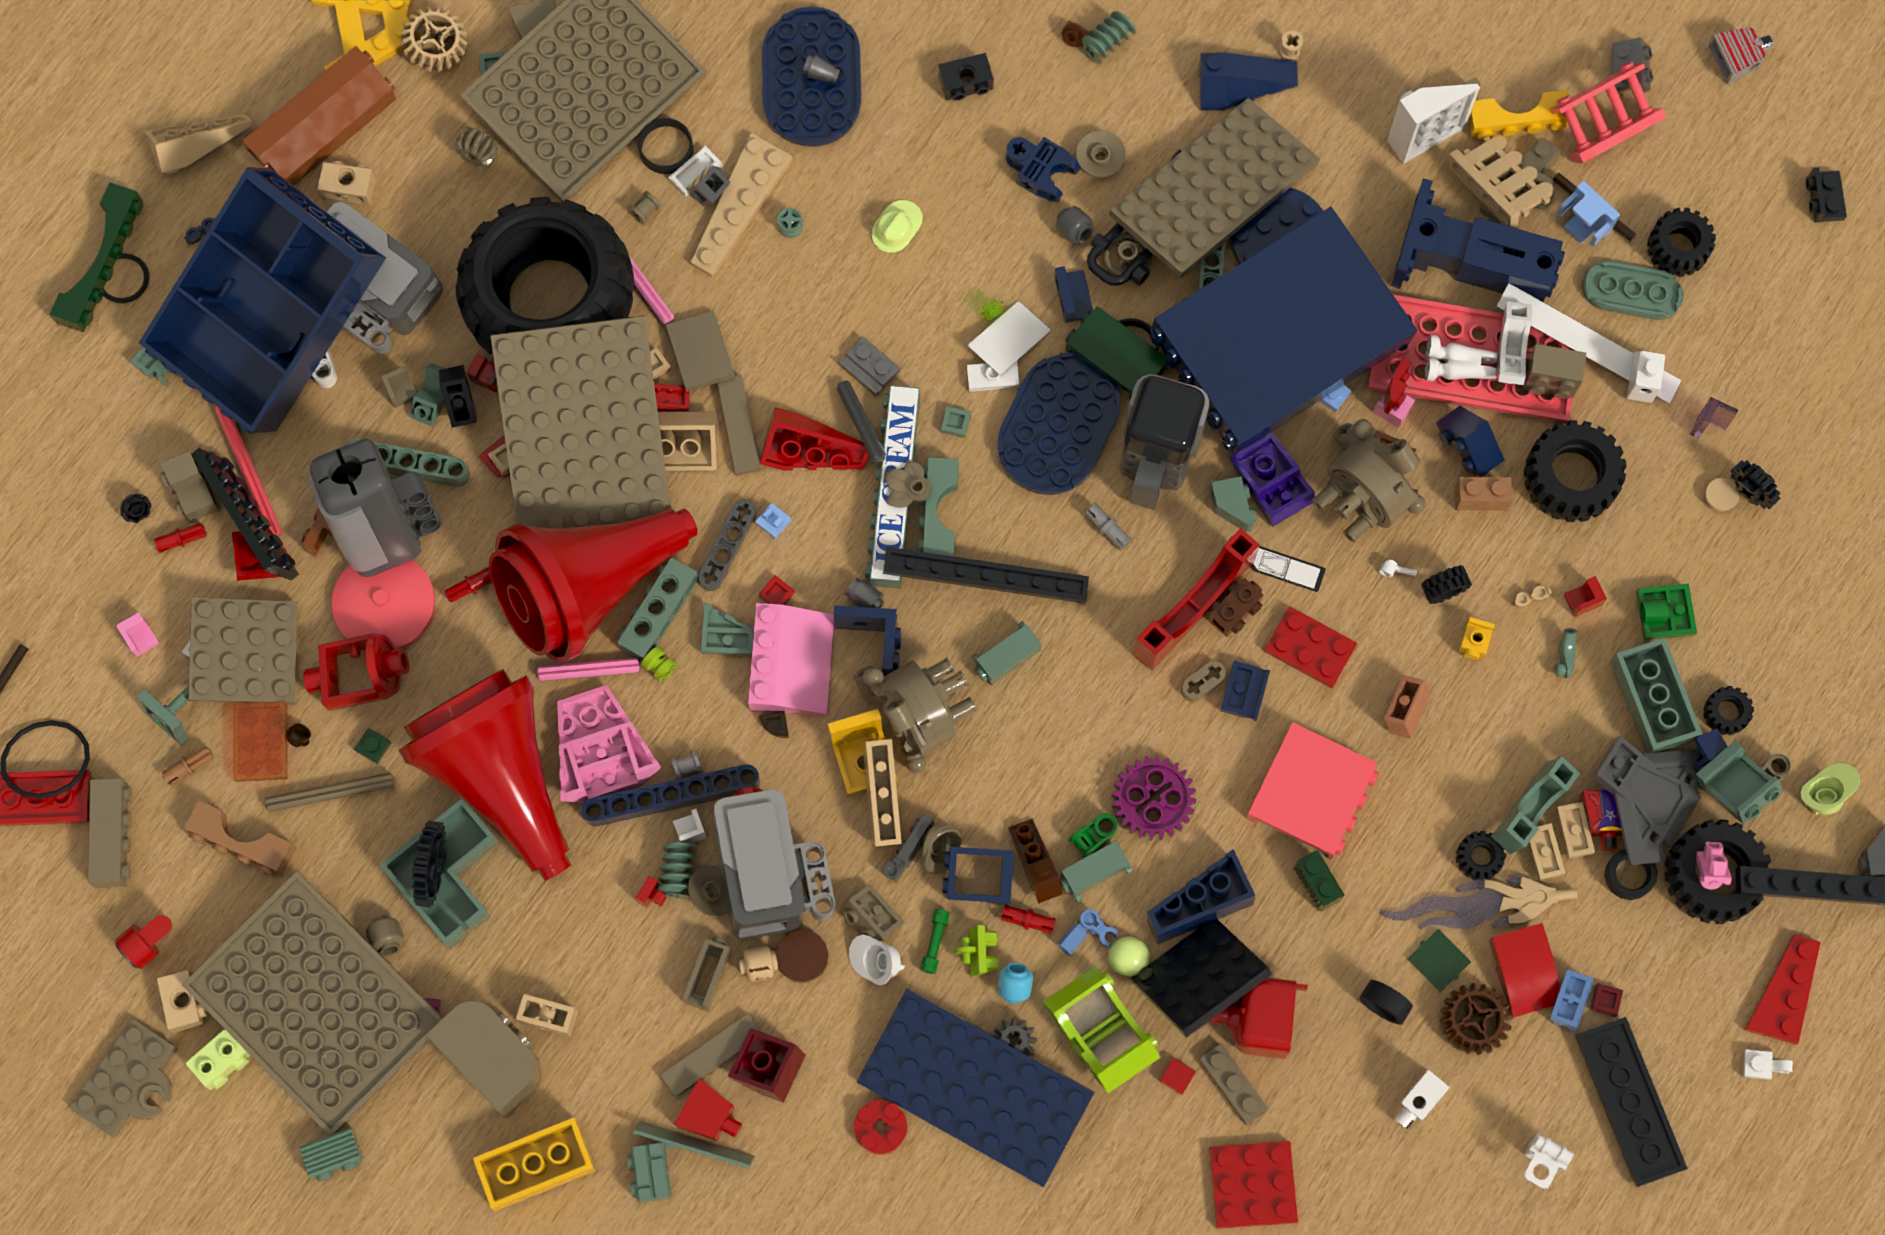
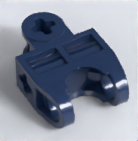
M1022 137L1011 139L1007 145L1006 162L1011 168L1020 172L1017 176V184L1034 195L1049 201L1058 202L1063 196L1062 191L1055 186L1051 176L1057 172L1065 174L1068 172L1076 175L1081 169L1080 164L1071 154L1045 137L1042 138L1038 146Z

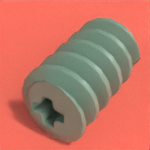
M1113 11L1110 17H1106L1103 23H1099L1096 29H1092L1089 35H1085L1082 38V45L1090 59L1096 64H1100L1099 55L1107 58L1108 53L1106 49L1114 52L1115 47L1113 43L1121 46L1122 40L1120 37L1128 40L1130 36L1127 31L1135 34L1136 28L1132 21L1123 13Z
M672 842L663 846V850L668 854L662 856V861L667 864L662 865L660 868L665 874L659 876V881L664 885H660L658 891L672 898H690L683 891L688 890V884L685 883V880L691 877L690 874L686 873V870L694 868V865L688 863L687 860L696 857V855L689 852V849L697 848L695 844Z

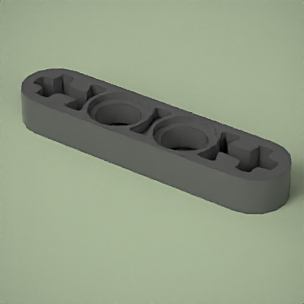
M746 499L739 500L730 511L700 570L698 577L703 589L715 591L721 586L755 519V506L751 501ZM745 507H748L750 515L745 514L743 516L741 525L738 523L740 518L738 510H744ZM730 528H736L740 531V536L736 540H729L726 537V532ZM719 550H725L728 552L729 558L721 563L715 560V554ZM712 563L716 568H719L714 574L716 582L711 581L707 584L705 575L710 576L712 574L713 566H709Z

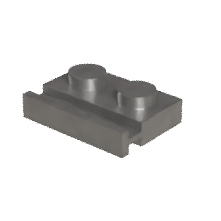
M864 337L838 362L841 368L875 397L900 372L899 366Z

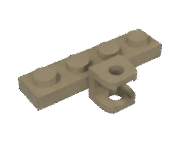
M1540 137L1522 157V163L1519 167L1521 169L1528 166L1536 168L1537 179L1534 182L1537 185L1542 182H1548L1553 186L1552 180L1544 175V173L1561 154V150ZM1510 171L1503 181L1514 175V173ZM1526 186L1513 195L1517 198L1529 191ZM1553 192L1552 196L1550 197V202H1551L1552 199L1554 198V192ZM1541 202L1540 204L1536 205L1534 208L1543 210V209L1546 208V206H1547L1549 203H1547L1546 205H1544V204ZM1484 204L1480 206V213L1501 224Z

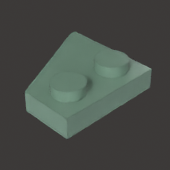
M704 603L701 654L752 656L754 629L736 621L732 616L714 609L710 604Z

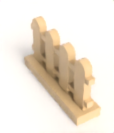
M1487 136L1483 139L1482 145L1472 151L1466 149L1463 151V154L1458 149L1450 153L1449 169L1503 225L1517 228L1520 215L1525 218L1529 215V210L1541 202L1546 205L1550 202V197L1553 194L1552 184L1542 182L1537 185L1534 182L1537 179L1536 168L1528 166L1521 169L1519 167L1522 163L1521 153L1511 151L1506 154L1504 150L1506 149L1507 140L1503 136H1495L1492 139ZM1495 155L1499 158L1488 166L1483 164ZM1510 171L1514 173V175L1502 182L1498 179ZM1526 186L1529 191L1517 198L1513 195Z

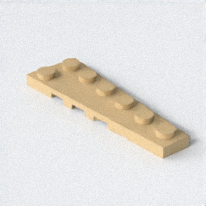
M751 132L729 178L731 183L723 191L692 258L691 265L713 278L793 161V156Z

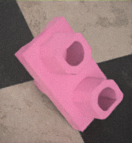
M1706 842L1704 852L1697 851L1696 860L1701 873L1700 882L1706 889L1719 888L1723 883L1725 885L1731 884L1732 878L1727 865L1728 861L1724 853H1722L1723 846L1720 842Z

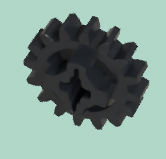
M1741 460L1730 470L1732 473L1731 478L1735 480L1734 483L1737 485V491L1745 496L1751 504L1756 506L1760 504L1763 509H1771L1781 499L1779 497L1781 493L1776 489L1778 486L1774 484L1775 480L1761 466L1755 463L1751 465L1748 460L1745 462Z

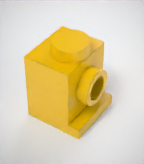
M1470 617L1466 623L1458 652L1464 653V657L1468 659H1483L1487 653L1495 624ZM1473 636L1481 638V642H1475Z

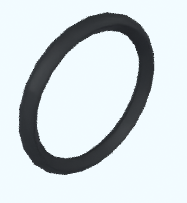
M122 254L120 259H130L141 266L144 273V281L141 288L135 294L126 298L113 297L102 288L103 296L116 303H127L137 299L144 293L149 283V272L146 264L135 255Z

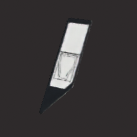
M1259 546L1255 562L1250 566L1255 572L1314 592L1319 591L1326 570L1324 567Z

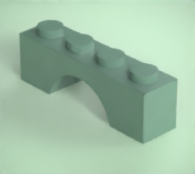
M928 458V466H923L924 477L929 480L932 491L926 500L921 501V505H926L925 514H920L919 530H924V539H919L918 551L954 557L955 532L942 525L937 517L936 510L940 501L945 496L958 491L959 459Z
M1563 756L1547 762L1491 837L1509 854L1525 848L1539 830L1537 823L1541 816L1560 796L1568 791L1580 773Z

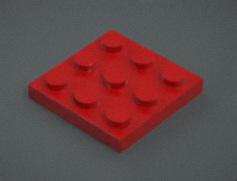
M1290 1141L1212 1146L1209 1148L1217 1229L1298 1223Z

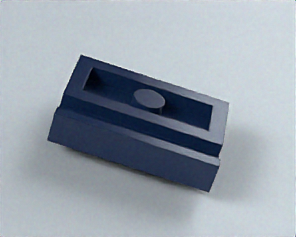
M1234 661L1220 711L1257 721L1270 670H1263L1256 666Z

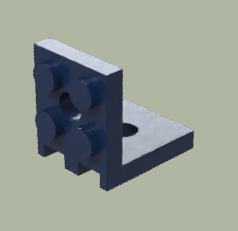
M834 605L835 629L885 632L882 662L883 676L899 668L900 659L896 649H901V628L897 627V609Z

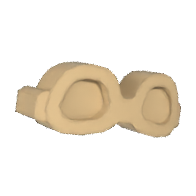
M1537 586L1532 590L1531 595L1524 591L1520 592L1515 597L1514 606L1521 608L1533 600H1544L1551 595L1552 591L1550 588Z

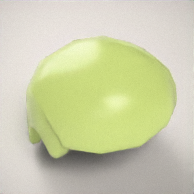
M1122 937L1114 941L1108 949L1107 961L1115 973L1127 977L1136 976L1143 968L1149 965V949L1142 940L1135 937Z

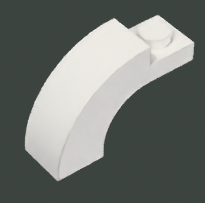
M1506 302L1498 348V382L1524 385L1526 378L1527 342L1532 322V304Z

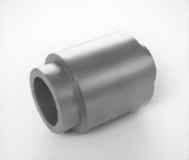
M856 578L845 592L849 597V601L857 607L881 608L884 604L882 600L884 594L867 581H861L859 578Z

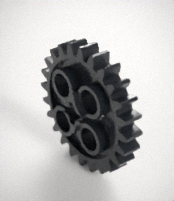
M428 821V823H425V828L423 827L422 835H420L419 843L417 844L418 852L415 855L412 868V879L414 880L412 889H414L413 897L416 906L431 908V905H434L437 893H439L442 882L441 875L444 873L447 850L445 849L446 832H444L445 826L441 822Z

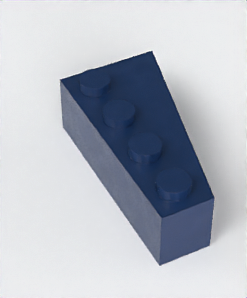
M1234 849L1217 863L1215 862L1198 877L1187 882L1179 891L1174 892L1147 912V922L1157 944L1199 928L1208 921L1221 919L1254 905L1255 893Z

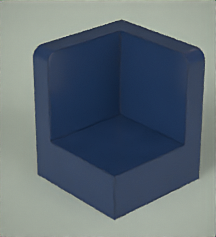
M1717 728L1694 739L1696 746L1704 757L1693 765L1694 769L1697 770L1706 766L1728 747Z

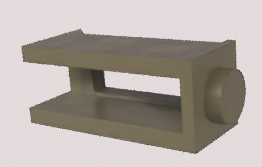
M714 937L712 941L705 938L682 997L685 1004L709 1012L718 984L731 954L730 947L727 946L726 941ZM712 955L720 958L707 994L703 996L695 993L708 957Z

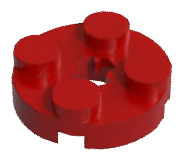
M886 1100L869 1102L858 1111L855 1118V1137L859 1144L869 1152L877 1155L889 1154L902 1144L907 1135L906 1117L898 1105ZM883 1120L884 1124H888V1130H884L885 1134L879 1135L878 1130H873V1125H877L876 1121Z

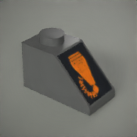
M1885 825L1880 828L1860 853L1858 868L1860 873H1863V876L1885 877Z

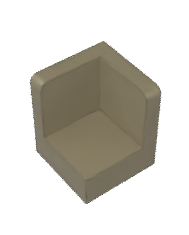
M405 367L381 376L395 408L413 401L416 391Z

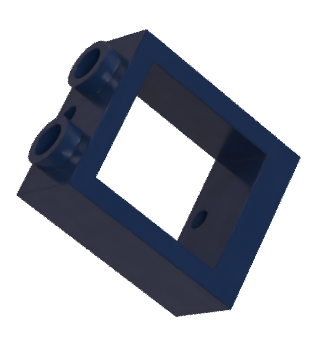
M950 846V852L945 851L944 867L949 868L948 878H943L942 894H947L948 900L1010 904L1014 851ZM957 854L1002 857L1000 896L954 893Z

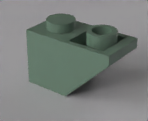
M1241 476L1211 482L1210 494L1215 514L1236 527L1243 529L1245 532H1250L1253 523L1256 522V516L1253 507L1249 508L1247 499L1250 498V492L1247 483L1243 484Z

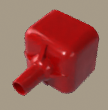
M1267 978L1209 1022L1227 1024L1235 1041V1046L1241 1053L1285 1059L1291 1049L1296 990L1306 991L1308 985L1298 984L1293 980Z

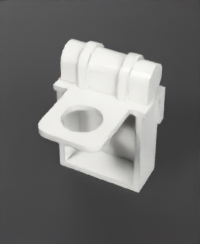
M1537 1133L1523 1154L1531 1159L1524 1176L1528 1181L1546 1189L1550 1186L1555 1174L1566 1170L1574 1153L1567 1150L1566 1147L1551 1141L1552 1139ZM1538 1164L1549 1170L1548 1177L1544 1180L1537 1179L1533 1174V1169Z

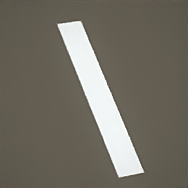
M1507 285L1497 307L1505 311L1507 301L1532 304L1531 326L1575 351L1586 352V357L1630 380L1632 352L1515 286ZM1663 370L1661 389L1657 397L1670 404L1681 380Z

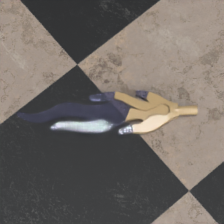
M1509 876L1507 882L1518 886L1520 889L1493 880H1475L1456 887L1458 892L1474 889L1481 890L1473 895L1465 897L1429 896L1404 911L1381 910L1380 914L1392 920L1406 921L1432 911H1450L1457 913V915L1454 917L1428 918L1419 924V929L1428 926L1466 929L1482 924L1498 913L1507 910L1518 911L1516 914L1505 916L1492 924V928H1497L1504 925L1527 923L1540 915L1549 906L1561 900L1577 899L1578 894L1576 888L1556 890L1529 878Z

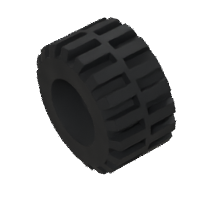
M1675 208L1672 213L1667 211L1663 217L1658 219L1647 241V246H1650L1647 250L1648 255H1653L1651 262L1654 265L1658 263L1659 270L1663 271L1665 269L1672 275L1677 273V277H1683L1685 273L1690 276L1694 274L1695 270L1699 271L1707 262L1715 247L1716 234H1712L1714 230L1713 225L1707 224L1709 219L1706 216L1703 218L1699 216L1701 212L1697 210L1694 213L1690 212L1691 208H1685L1683 211L1680 208ZM1682 234L1688 237L1694 249L1682 251L1675 248L1670 242L1669 235Z

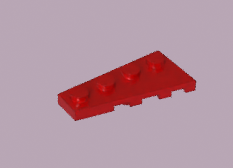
M1798 935L1792 936L1774 975L1767 984L1761 1000L1758 1002L1750 1021L1744 1029L1745 1031L1795 1045L1799 1044L1821 942Z

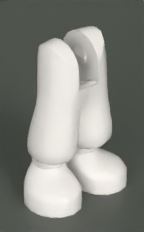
M1429 335L1425 360H1427L1424 370L1426 381L1432 382L1438 376L1448 380L1467 378L1496 379L1497 369L1481 364L1496 363L1498 361V353L1457 343H1450L1443 347L1437 335Z

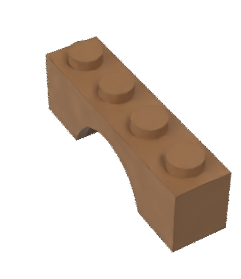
M198 800L184 826V829L190 833V839L201 844L204 841H208L213 844L212 849L224 855L228 851L236 854V860L248 866L253 862L259 865V871L269 876H273L274 873L282 876L296 850L292 843L269 832L253 842H239L232 839L227 830V815L223 811Z

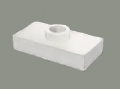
M1017 361L1002 374H998L987 363L967 365L969 392L1019 388Z

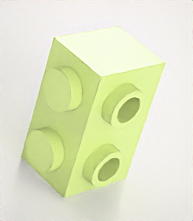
M224 1029L185 1064L206 1088L212 1090L213 1088L218 1089L228 1081L227 1076L234 1070L239 1071L245 1067L251 1055Z

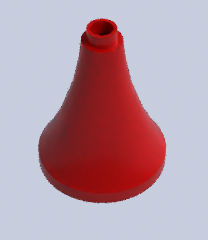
M667 509L646 517L607 525L554 528L515 524L501 530L496 537L495 552L489 558L490 579L501 610L519 640L532 653L539 656L546 655L557 663H565L578 657L604 618L648 574L666 560L687 548L689 539L696 537L698 530L692 515L686 509H681L677 512Z
M503 668L404 726L411 742L398 751L406 764L420 769L449 788L490 822L515 849L532 872L538 870L543 880L547 881L572 865L565 854L570 849L559 827L546 789L536 739L533 705L534 687L527 675L511 682Z

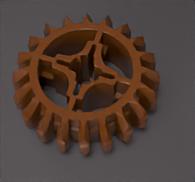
M1475 983L1470 984L1469 991L1465 985H1461L1459 987L1460 994L1453 990L1450 993L1453 1000L1450 998L1444 1000L1445 1005L1449 1008L1442 1007L1440 1009V1013L1447 1015V1017L1441 1018L1439 1023L1448 1024V1027H1445L1442 1033L1447 1034L1450 1032L1452 1034L1447 1040L1448 1043H1452L1455 1039L1458 1041L1455 1047L1456 1050H1460L1465 1045V1054L1469 1055L1474 1047L1476 1055L1479 1056L1482 1054L1483 1047L1485 1052L1489 1054L1492 1052L1491 1044L1495 1048H1499L1501 1046L1499 1039L1505 1041L1508 1038L1507 1034L1503 1031H1510L1512 1026L1504 1023V1021L1511 1020L1512 1015L1504 1014V1011L1508 1010L1510 1006L1509 1004L1500 1005V1002L1504 999L1503 995H1500L1497 999L1493 997L1496 989L1492 988L1489 993H1486L1485 984L1480 986L1479 991H1477ZM1472 999L1482 1000L1491 1008L1481 1009ZM1464 1001L1466 1006L1464 1008L1465 1018L1456 1022L1455 1012L1460 1002ZM1471 1013H1473L1475 1017H1482L1486 1015L1478 1023H1466L1473 1016ZM1495 1016L1496 1028L1491 1037L1488 1038L1486 1034V1021ZM1460 1029L1472 1030L1480 1040L1468 1038Z

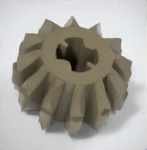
M467 127L458 135L454 145L457 153L462 155V158L468 160L469 163L471 162L476 166L482 167L490 165L498 151L497 143L491 139V136L486 135L484 131L481 132L477 128Z

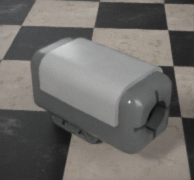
M357 440L315 458L310 464L307 473L308 481L319 509L351 569L357 571L363 577L377 575L418 557L421 553L419 538L429 535L441 527V520L421 475L412 472L392 479L377 446L371 440Z

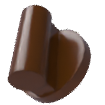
M1068 21L1062 29V38L1069 46L1078 47L1082 44V38L1085 35H1089L1090 31L1082 28L1077 23Z

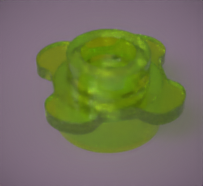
M993 300L983 306L984 312L980 316L984 315L987 321L1003 313L1005 310L1001 304L1004 301L997 303L996 300Z

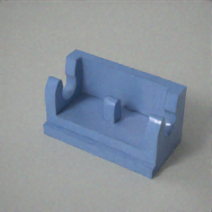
M1567 969L1550 1020H1553L1554 1025L1558 1027L1563 1025L1569 1031L1577 1033L1593 987L1592 977Z

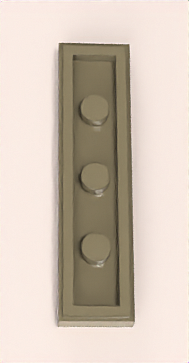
M741 374L734 375L735 378L717 383L736 476L761 471Z
M747 1013L660 1076L674 1096L678 1097L695 1085L698 1079L702 1080L736 1056L750 1028L757 1031L760 1030Z

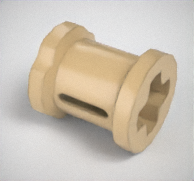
M1294 30L1284 33L1279 51L1284 60L1294 61L1300 56L1303 45L1302 35Z

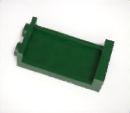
M1098 306L1092 312L1090 310L1087 311L1080 321L1082 323L1077 331L1075 329L1071 330L1065 339L1067 342L1066 352L1073 351L1130 394L1129 399H1131L1135 384L1141 377L1149 374L1161 376L1168 367L1162 353Z

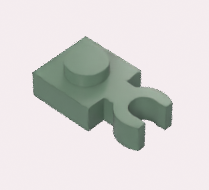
M142 347L130 360L131 364L150 379L157 374L159 381L163 385L168 386L169 383L164 378V375L170 371L164 367V363L161 360L149 356L145 352L146 349Z

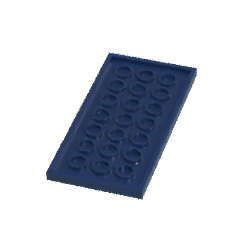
M909 988L905 990L857 1080V1083L1042 1187L1047 1183L1095 1091Z

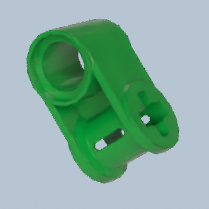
M1101 814L1088 825L1075 832L1068 841L1076 845L1083 854L1082 858L1084 859L1100 850L1116 836L1118 831L1117 820L1111 814ZM1103 821H1108L1113 825V830L1109 833H1103L1098 828L1099 824Z

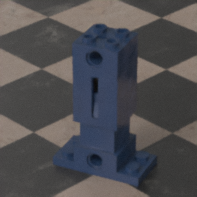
M1423 178L1414 203L1391 287L1401 289L1403 281L1408 282L1412 269L1426 272L1428 266L1456 273V281L1503 294L1507 285L1511 284L1541 302H1544L1546 297H1551L1559 277L1557 272L1565 255V251H1561L1563 241L1475 217L1473 223L1444 216L1445 208L1431 205L1435 191L1430 190L1433 181Z

